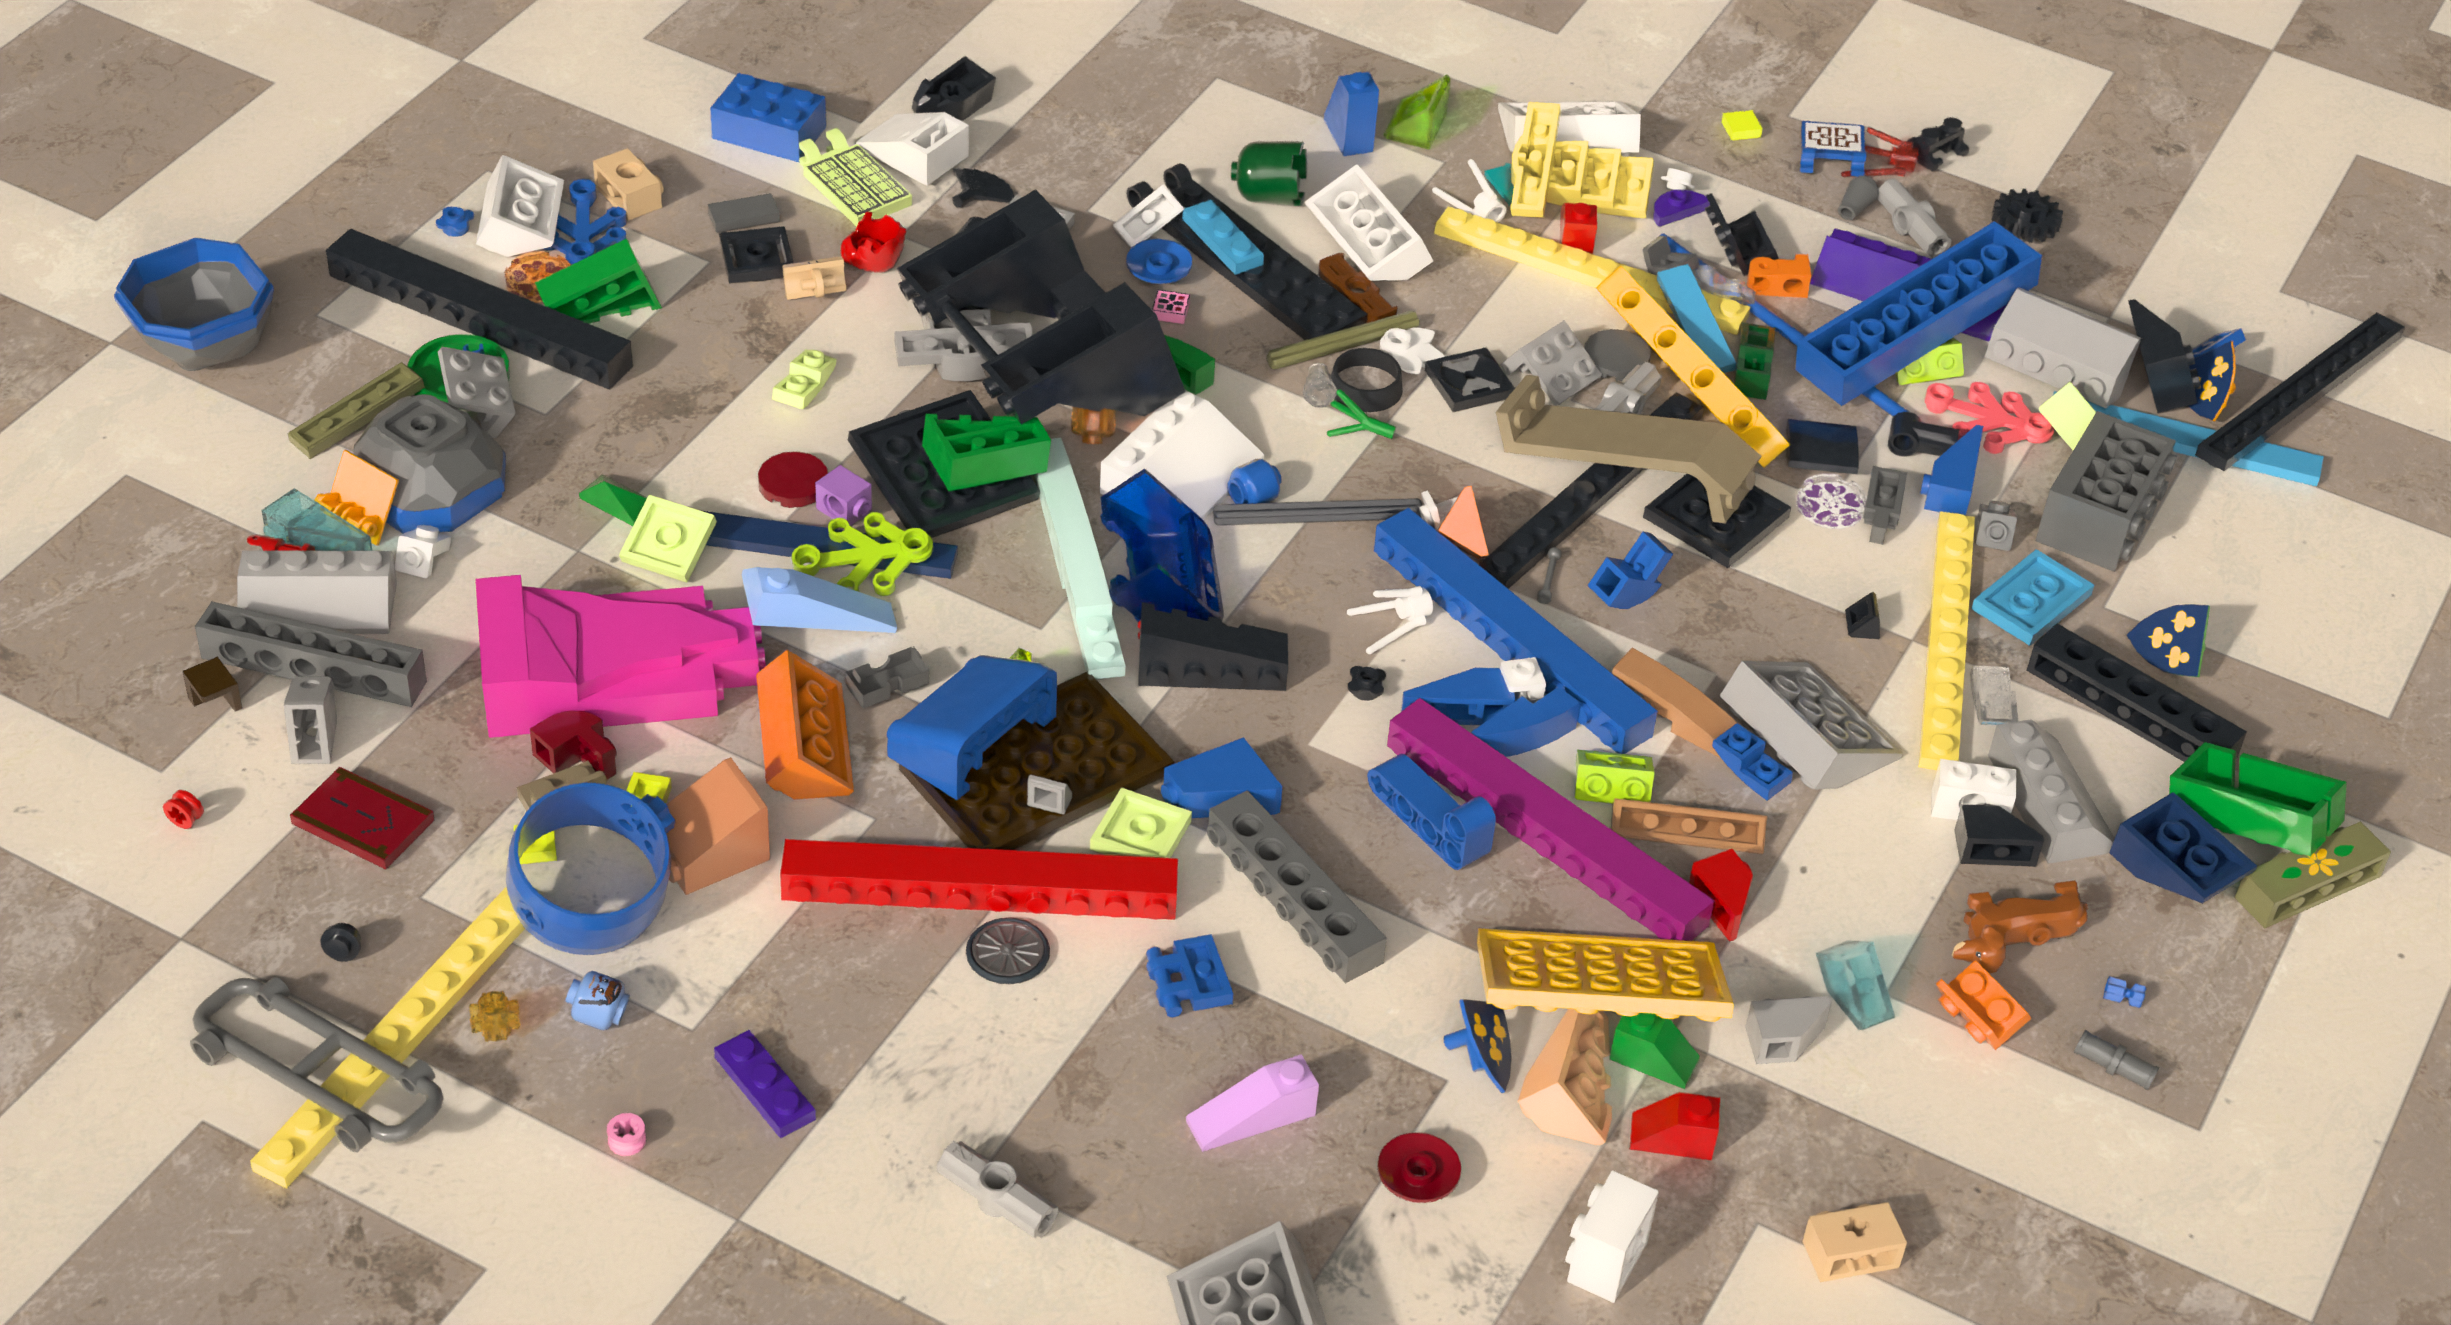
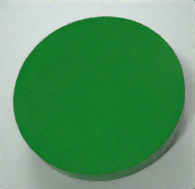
M456 334L431 340L418 348L408 362L407 367L423 379L425 387L414 395H431L448 403L438 351L441 347L463 350L464 345L468 344L470 351H476L480 348L479 345L483 344L485 355L504 358L509 381L510 368L507 354L495 342L476 335Z

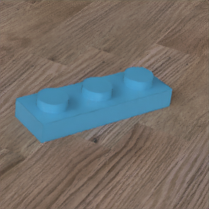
M1212 200L1183 209V220L1235 275L1263 265L1264 254Z

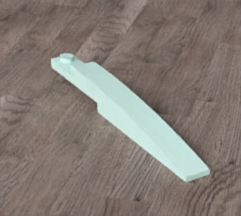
M1052 438L1047 472L1034 474L1036 485L1040 490L1039 497L1062 589H1066L1085 669L1095 679L1125 676V662L1112 616V600L1098 549L1062 439Z

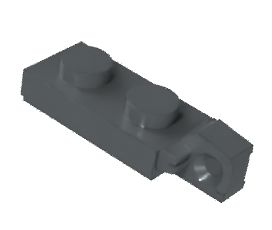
M1873 466L1863 515L1864 524L1872 525L1869 542L1883 545L1887 528L1895 530L1896 525H1898L1907 472Z

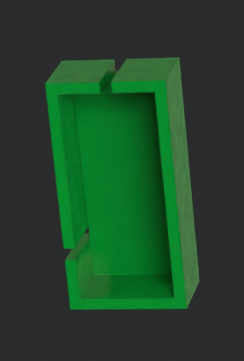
M2204 742L2170 775L2169 794L2174 792L2214 828L2219 829L2223 833L2236 834L2253 839L2260 844H2270L2284 848L2294 854L2312 856L2326 841V836L2330 837L2345 819L2346 781L2242 753L2239 761L2238 788H2236V751Z

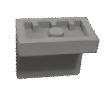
M1565 320L1520 348L1500 364L1507 375L1520 369L1522 373L1530 370L1533 375L1539 376L1541 387L1555 406H1558L1602 376V373L1598 370L1594 361Z
M441 347L438 351L448 404L458 409L477 412L482 428L492 438H497L516 414L504 358Z

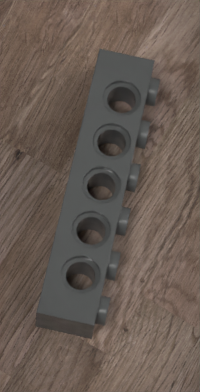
M211 601L195 625L201 659L210 660L218 656L223 664L287 679L328 676L332 678L333 689L408 707L413 706L427 683L423 650L213 601Z
M1248 790L1210 808L1207 835L1211 843L1215 847H1220L1230 858L1233 867L1239 872L1242 871L1253 883L1256 892L1269 900L1276 908L1280 918L1288 921L1294 927L1303 943L1309 947L1311 946L1319 954L1329 971L1335 972L1344 983H1347L1384 963L1387 939L1385 935Z

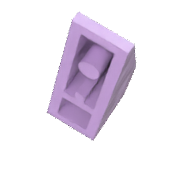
M1301 1054L1260 1068L1188 1114L1186 1122L1203 1152L1315 1116L1319 1084Z

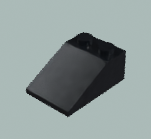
M2128 300L2136 335L2141 337L2139 347L2157 414L2198 403L2195 390L2201 388L2197 370L2189 369V365L2195 364L2191 345L2184 346L2180 332L2137 300Z

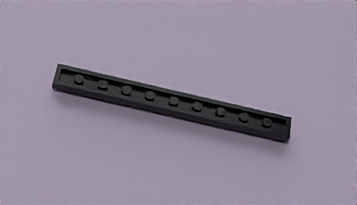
M2376 312L2198 444L2195 456L2208 462L2212 467L2219 468L2222 471L2227 470L2399 340L2403 335L2405 326Z
M1675 392L1649 416L1699 421L1703 417L1704 406ZM1594 463L1478 565L1509 589L1548 554L1550 548L1559 545L1644 468Z

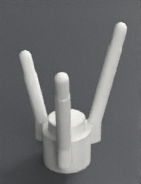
M1470 159L1468 164L1483 190L1474 200V209L1437 187L1432 189L1433 193L1458 209L1485 219H1491L1497 223L1503 219L1507 211L1505 205L1490 188L1473 159Z
M1421 586L1410 589L1376 590L1373 593L1375 597L1399 598L1392 601L1351 608L1347 610V615L1352 616L1396 608V612L1401 619L1406 618L1409 620L1403 626L1366 649V653L1372 654L1413 628L1426 625L1425 616L1431 615L1433 603L1429 592L1425 588H1421Z

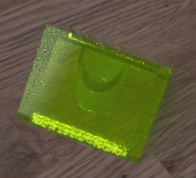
M1446 74L1402 99L1383 134L1387 140L1430 150L1447 115L1451 78Z

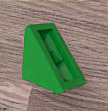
M603 474L579 493V498L631 526H634L647 497Z

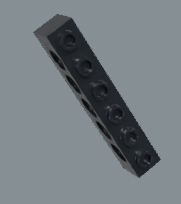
M2056 623L2033 646L2026 671L2181 761L2185 762L2204 742L2235 750L2236 759L2238 758L2247 731L2060 624Z

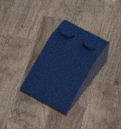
M2174 792L2122 822L2109 852L2136 878L2202 904L2253 873L2257 868L2254 862Z

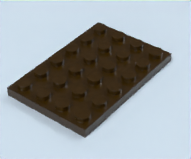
M1087 671L1057 685L1056 717L1043 727L1037 722L1031 724L1022 719L982 752V767L978 770L971 767L965 778V782L970 784V790L958 800L900 764L899 770L968 848L1015 850L1113 802L1121 788L1135 791L1164 777V768L1173 765L1174 760L1092 674L1089 675ZM1030 775L1068 785L1072 792V798L1065 814L1027 805L1028 778Z

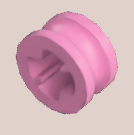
M622 1113L616 1115L608 1123V1145L614 1153L630 1156L643 1149L646 1144L645 1124L638 1115Z

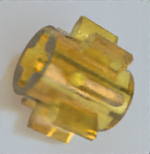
M504 991L484 992L478 999L477 1004L469 1005L471 1032L478 1033L481 1031L485 1042L507 1040L512 1029L520 1028L518 1000L508 1001Z

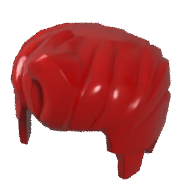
M867 211L863 219L858 222L855 231L842 241L841 256L845 263L853 265L860 270L868 272L891 270L902 253L907 232L906 228L891 216L884 215L880 219H873V213Z

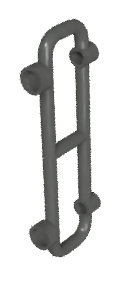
M273 977L266 984L251 978H239L229 981L206 998L195 1010L193 1024L199 1034L190 1041L193 1052L202 1062L213 1066L228 1051L343 1120L335 1126V1133L341 1143L353 1152H359L372 1140V1137L386 1143L406 1140L421 1130L442 1108L444 1100L442 1090L433 1081L435 1073L426 1062L417 1060L408 1067L288 998L290 990L278 977ZM248 994L255 997L257 1002L267 1011L275 1009L324 1037L326 1040L290 1069L210 1021V1017L232 998ZM342 1048L398 1080L410 1094L417 1095L420 1093L424 1095L426 1102L402 1123L388 1126L307 1079V1077Z

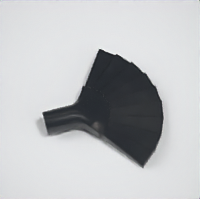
M953 168L963 190L952 198V202L957 208H961L973 200L1010 203L1014 198L1013 189L995 174L992 175L977 169Z

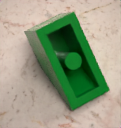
M1639 1013L1637 1016L1621 1017L1615 1029L1609 1060L1685 1090L1699 1062L1700 1056L1671 1019L1661 1018L1654 1013Z

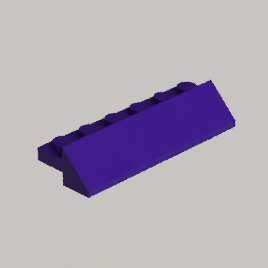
M1835 228L1830 236H1826L1810 284L1864 301L1927 263L1931 258L1887 245L1881 241L1861 237L1850 231ZM2007 304L1961 333L1989 342L1993 329Z

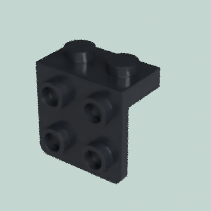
M1713 194L1706 195L1710 206L1704 209L1712 226L1717 223L1719 225L1714 228V232L1722 247L1729 246L1724 251L1732 267L1738 265L1743 276H1746L1749 273L1750 262L1754 258L1768 257L1773 260L1779 259L1755 211L1727 224Z

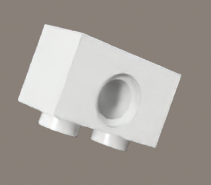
M1940 759L1932 787L1931 817L1957 820L1961 804L2000 806L2011 813L2016 799V769Z

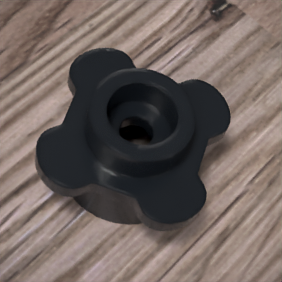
M1354 666L1350 669L1352 681L1348 683L1347 688L1356 698L1370 701L1384 693V687L1382 686V681L1386 679L1384 670Z

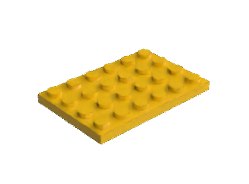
M1478 928L1477 946L1486 1003L1493 1004L1495 1007L1514 1009L1517 1005L1534 1006L1537 1010L1546 1012L1556 1011L1558 1008H1570L1583 1014H1595L1599 1010L1615 1011L1619 1015L1629 1017L1637 1016L1639 1013H1654L1666 1019H1676L1680 1015L1696 1016L1704 1021L1732 1018L1734 1002L1714 942Z

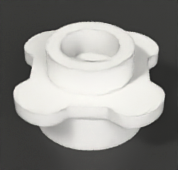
M1669 168L1667 175L1660 178L1667 182L1666 188L1670 190L1695 188L1694 185H1691L1693 175L1684 171Z

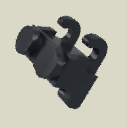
M1955 117L1945 118L1943 124L1938 127L1924 128L1920 136L1912 137L1906 142L1908 153L1916 159V162L1932 172L1943 164V159L1941 157L1935 159L1933 153L1941 150L1947 154L1953 150L1957 156L1962 157L1969 153V146L1963 141L1965 129L1962 127V121Z

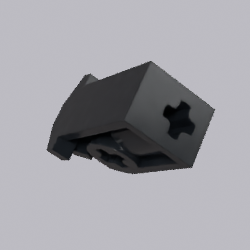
M964 56L930 81L924 79L921 82L913 98L912 110L914 113L945 112L960 121H964L992 100L996 77Z

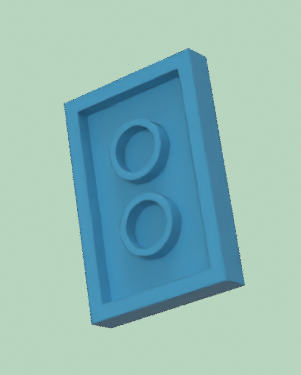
M2036 549L1974 599L1972 610L2031 646L2056 623L2060 622L2092 595L2094 584Z

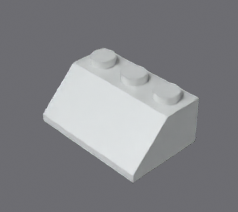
M502 155L487 184L476 245L506 257L551 247L555 237L564 180Z

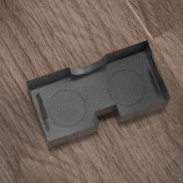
M913 646V648L909 647L888 655L887 661L878 668H871L870 664L867 663L845 672L846 686L862 708H866L891 698V692L898 689L901 693H905L928 684L929 669L921 660L920 653Z

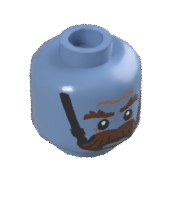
M590 971L585 974L582 981L573 980L565 1002L572 1004L571 1016L575 1021L605 1031L612 1024L619 1025L630 995L624 993L625 986L622 981L596 971Z

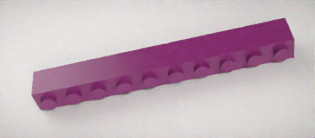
M1421 698L1390 720L1387 747L1392 749L1395 754L1407 755L1428 776L1466 802L1477 796L1486 799L1494 810L1497 824L1505 828L1512 836L1519 838L1535 849L1539 855L1546 857L1565 870L1569 876L1576 878L1595 891L1599 897L1606 899L1625 912L1629 918L1636 920L1655 933L1659 939L1692 941L1709 927L1714 905L1713 899Z

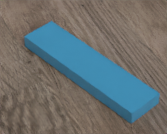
M1689 264L1657 272V281L1679 327L1723 373L1736 370V361Z

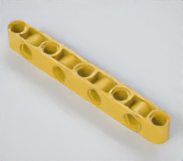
M1621 265L1596 286V289L1646 341L1652 350L1709 411L1762 456L1758 463L1763 468L1790 446L1779 431Z

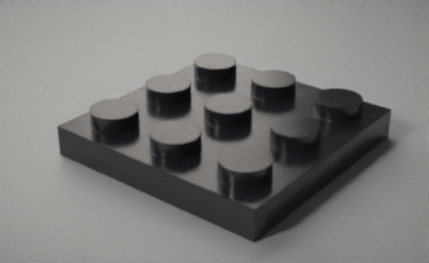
M1686 474L1644 508L1643 518L1724 567L1729 568L1790 517L1791 506L1754 485L1753 489L1749 490L1738 509L1733 512L1726 523L1713 522L1704 485L1696 477Z

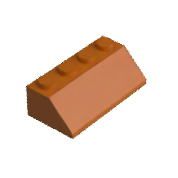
M787 649L756 674L766 783L775 791H780L794 800L849 796L854 792L842 683Z

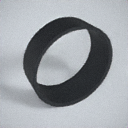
M1356 348L1346 351L1334 363L1328 385L1329 392L1337 402L1347 406L1336 394L1337 390L1341 389L1364 412H1379L1389 409L1400 400L1403 393L1401 367L1394 357L1378 349ZM1371 366L1386 371L1395 378V381L1381 389L1365 390L1347 384L1340 378L1338 373L1350 367Z

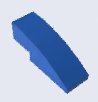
M1559 686L1534 704L1522 696L1471 733L1505 757L1522 754L1558 740L1576 729L1581 702Z

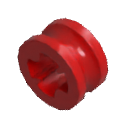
M185 790L176 791L172 799L167 800L163 805V811L167 818L182 829L191 828L195 820L199 819L204 813L201 802L193 794Z

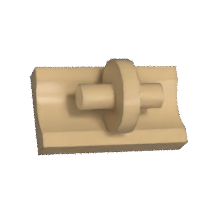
M842 256L782 265L785 295L788 300L809 296L820 298L824 297V294L847 291L844 276V259Z

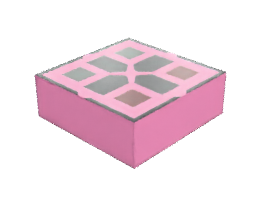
M1157 290L1152 311L1157 315L1159 321L1184 324L1190 304V294Z

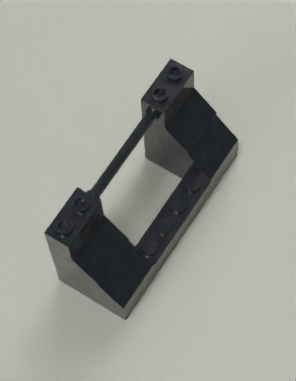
M1036 189L897 268L902 279L898 286L906 300H912L921 317L927 315L935 325L947 318L986 361L981 364L986 376L982 383L992 399L997 397L1004 413L1007 416L1013 414L1021 425L1056 404L1098 412L1106 408L1146 416L1186 392L1157 315L1126 282L1105 292L1093 280L1083 267L1065 219ZM969 305L1005 313H1012L1017 310L1054 319L1058 318V321L998 355L960 311Z

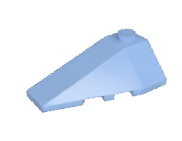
M755 567L743 569L742 571L743 584L753 625L896 633L897 625L890 602L793 569Z

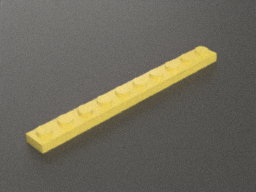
M1449 206L1435 224L1434 234L1594 288L1621 265L1664 311L1672 313L1657 281V276L1644 270L1635 269L1617 263L1614 260L1605 259L1581 249H1575L1551 239L1542 238L1521 229H1515L1491 219H1485ZM1701 290L1720 330L1738 335L1742 328V323H1745L1749 317L1750 307Z
M1940 511L1937 521L1918 766L1932 770L1938 769L1940 759L1959 761L1975 517Z
M507 887L500 892L363 1039L364 1042L401 1063L412 1053L525 929L513 910ZM350 1053L321 1084V1087L360 1109L390 1076ZM307 1099L252 1158V1170L288 1188L335 1137L334 1128L343 1119Z

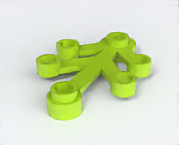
M872 512L864 518L866 534L871 537L883 535L891 540L892 543L880 544L849 526L846 519L835 518L828 524L830 539L837 543L846 541L857 548L820 553L815 546L805 544L798 546L793 551L791 559L794 570L811 576H815L821 568L859 563L847 577H843L837 582V585L853 587V590L859 592V585L883 559L895 557L885 571L878 572L873 577V587L876 594L888 596L895 591V580L910 563H919L930 557L933 552V541L922 529L910 528L903 531L886 521L882 514ZM874 522L880 523L877 527L869 526ZM837 528L845 529L842 532H834ZM914 546H919L917 549H910ZM883 581H888V582H890V583H889L888 585H886V586H880V585H878L880 582H883Z

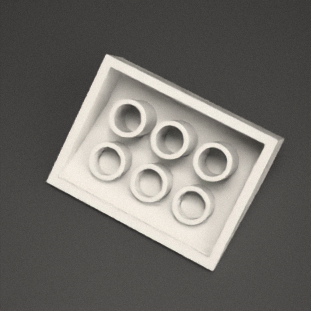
M1621 101L1536 102L1560 104L1561 114L1556 141H1588L1589 148L1621 149L1623 157H1629L1630 152H1639L1640 114ZM1528 102L1498 103L1509 150L1512 152L1519 138L1523 136Z
M1186 391L1156 409L1101 462L1100 494L1188 536L1213 511L1214 506L1220 504L1229 495L1227 484L1232 471L1238 466L1254 459H1264L1265 454L1209 401Z

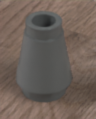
M1865 175L1852 179L1838 208L1839 215L1848 221L1853 220L1877 199V183Z

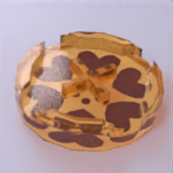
M545 251L527 252L517 256L511 261V266L509 268L506 267L504 272L507 290L533 302H543L535 282L570 266V263L560 255H557V258L549 256V252Z

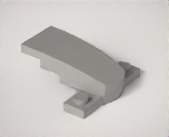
M969 305L960 311L998 355L1033 335L1031 322L991 325L990 309ZM927 315L922 316L924 330L894 332L898 366L935 364L942 379L950 381H973L986 378L981 366L986 361L948 318L935 325Z

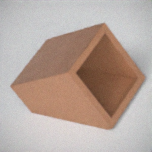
M731 757L723 760L667 803L669 811L675 819L674 828L666 834L671 853L669 880L671 883L677 882L685 895L770 860L768 807Z

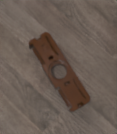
M1337 253L1319 261V277L1368 314L1367 323L1397 315L1398 307H1392L1379 294L1380 289L1362 271L1357 272L1344 259L1345 254ZM1351 289H1361L1365 292L1356 293L1351 291Z

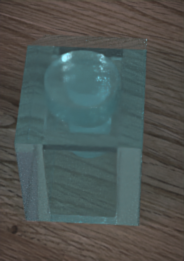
M1848 940L1816 953L1827 992L1858 1030H1865L1895 1017L1873 941Z

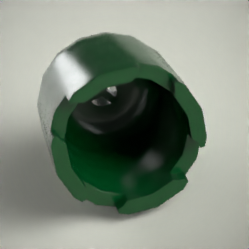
M1256 141L1244 146L1239 153L1238 162L1232 161L1231 181H1237V188L1241 196L1253 203L1302 206L1305 192H1299L1300 179H1307V151L1303 149L1304 141Z

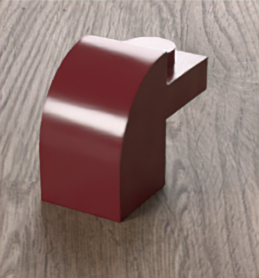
M565 711L554 714L530 728L532 755L552 773L570 768L580 761H589L595 772L603 771L606 780L617 774L615 761L617 751L613 743L607 737H604L603 720L600 717L585 711Z

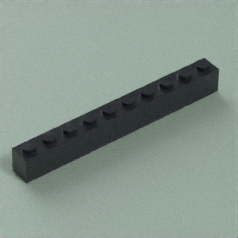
M350 228L326 249L329 276L450 326L487 338L504 348L608 390L633 367L631 341L354 229Z

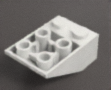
M945 112L895 114L854 142V145L858 144L872 157L927 186L969 156V125Z

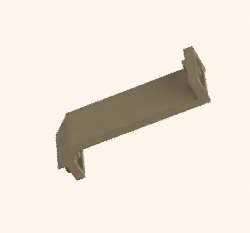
M1526 375L1495 412L1506 453L1687 473L1696 477L1706 489L1713 522L1726 523L1733 512L1738 509L1741 501L1749 490H1752L1754 487L1755 472L1753 467L1762 457L1723 423L1545 405V393L1541 389L1539 376Z

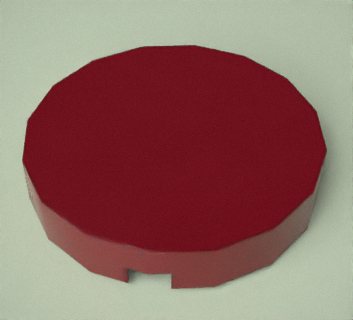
M798 451L783 452L771 456L762 463L758 471L759 491L771 503L773 499L780 502L783 507H804L816 502L815 482L827 475L828 470L821 459L811 454Z

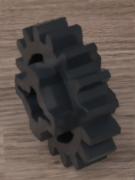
M2022 188L2021 193H2017L2011 189L2009 195L2001 193L1999 199H1995L1991 220L1997 222L2020 240L2027 239L2029 243H2032L2033 239L2037 238L2039 241L2045 242L2046 236L2053 239L2055 233L2060 231L2063 210L2058 209V202H2049L2051 196L2041 197L2037 190L2028 193L2025 188Z

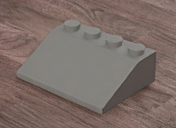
M1741 661L1720 694V697L1730 705L1729 710L1738 718L1745 720L1753 728V734L1770 744L1777 751V757L1783 763L1792 766L1801 775V781L1815 790L1840 788L1899 760L1904 754L1807 662Z
M1281 1221L1167 1276L1181 1325H1327L1302 1245Z

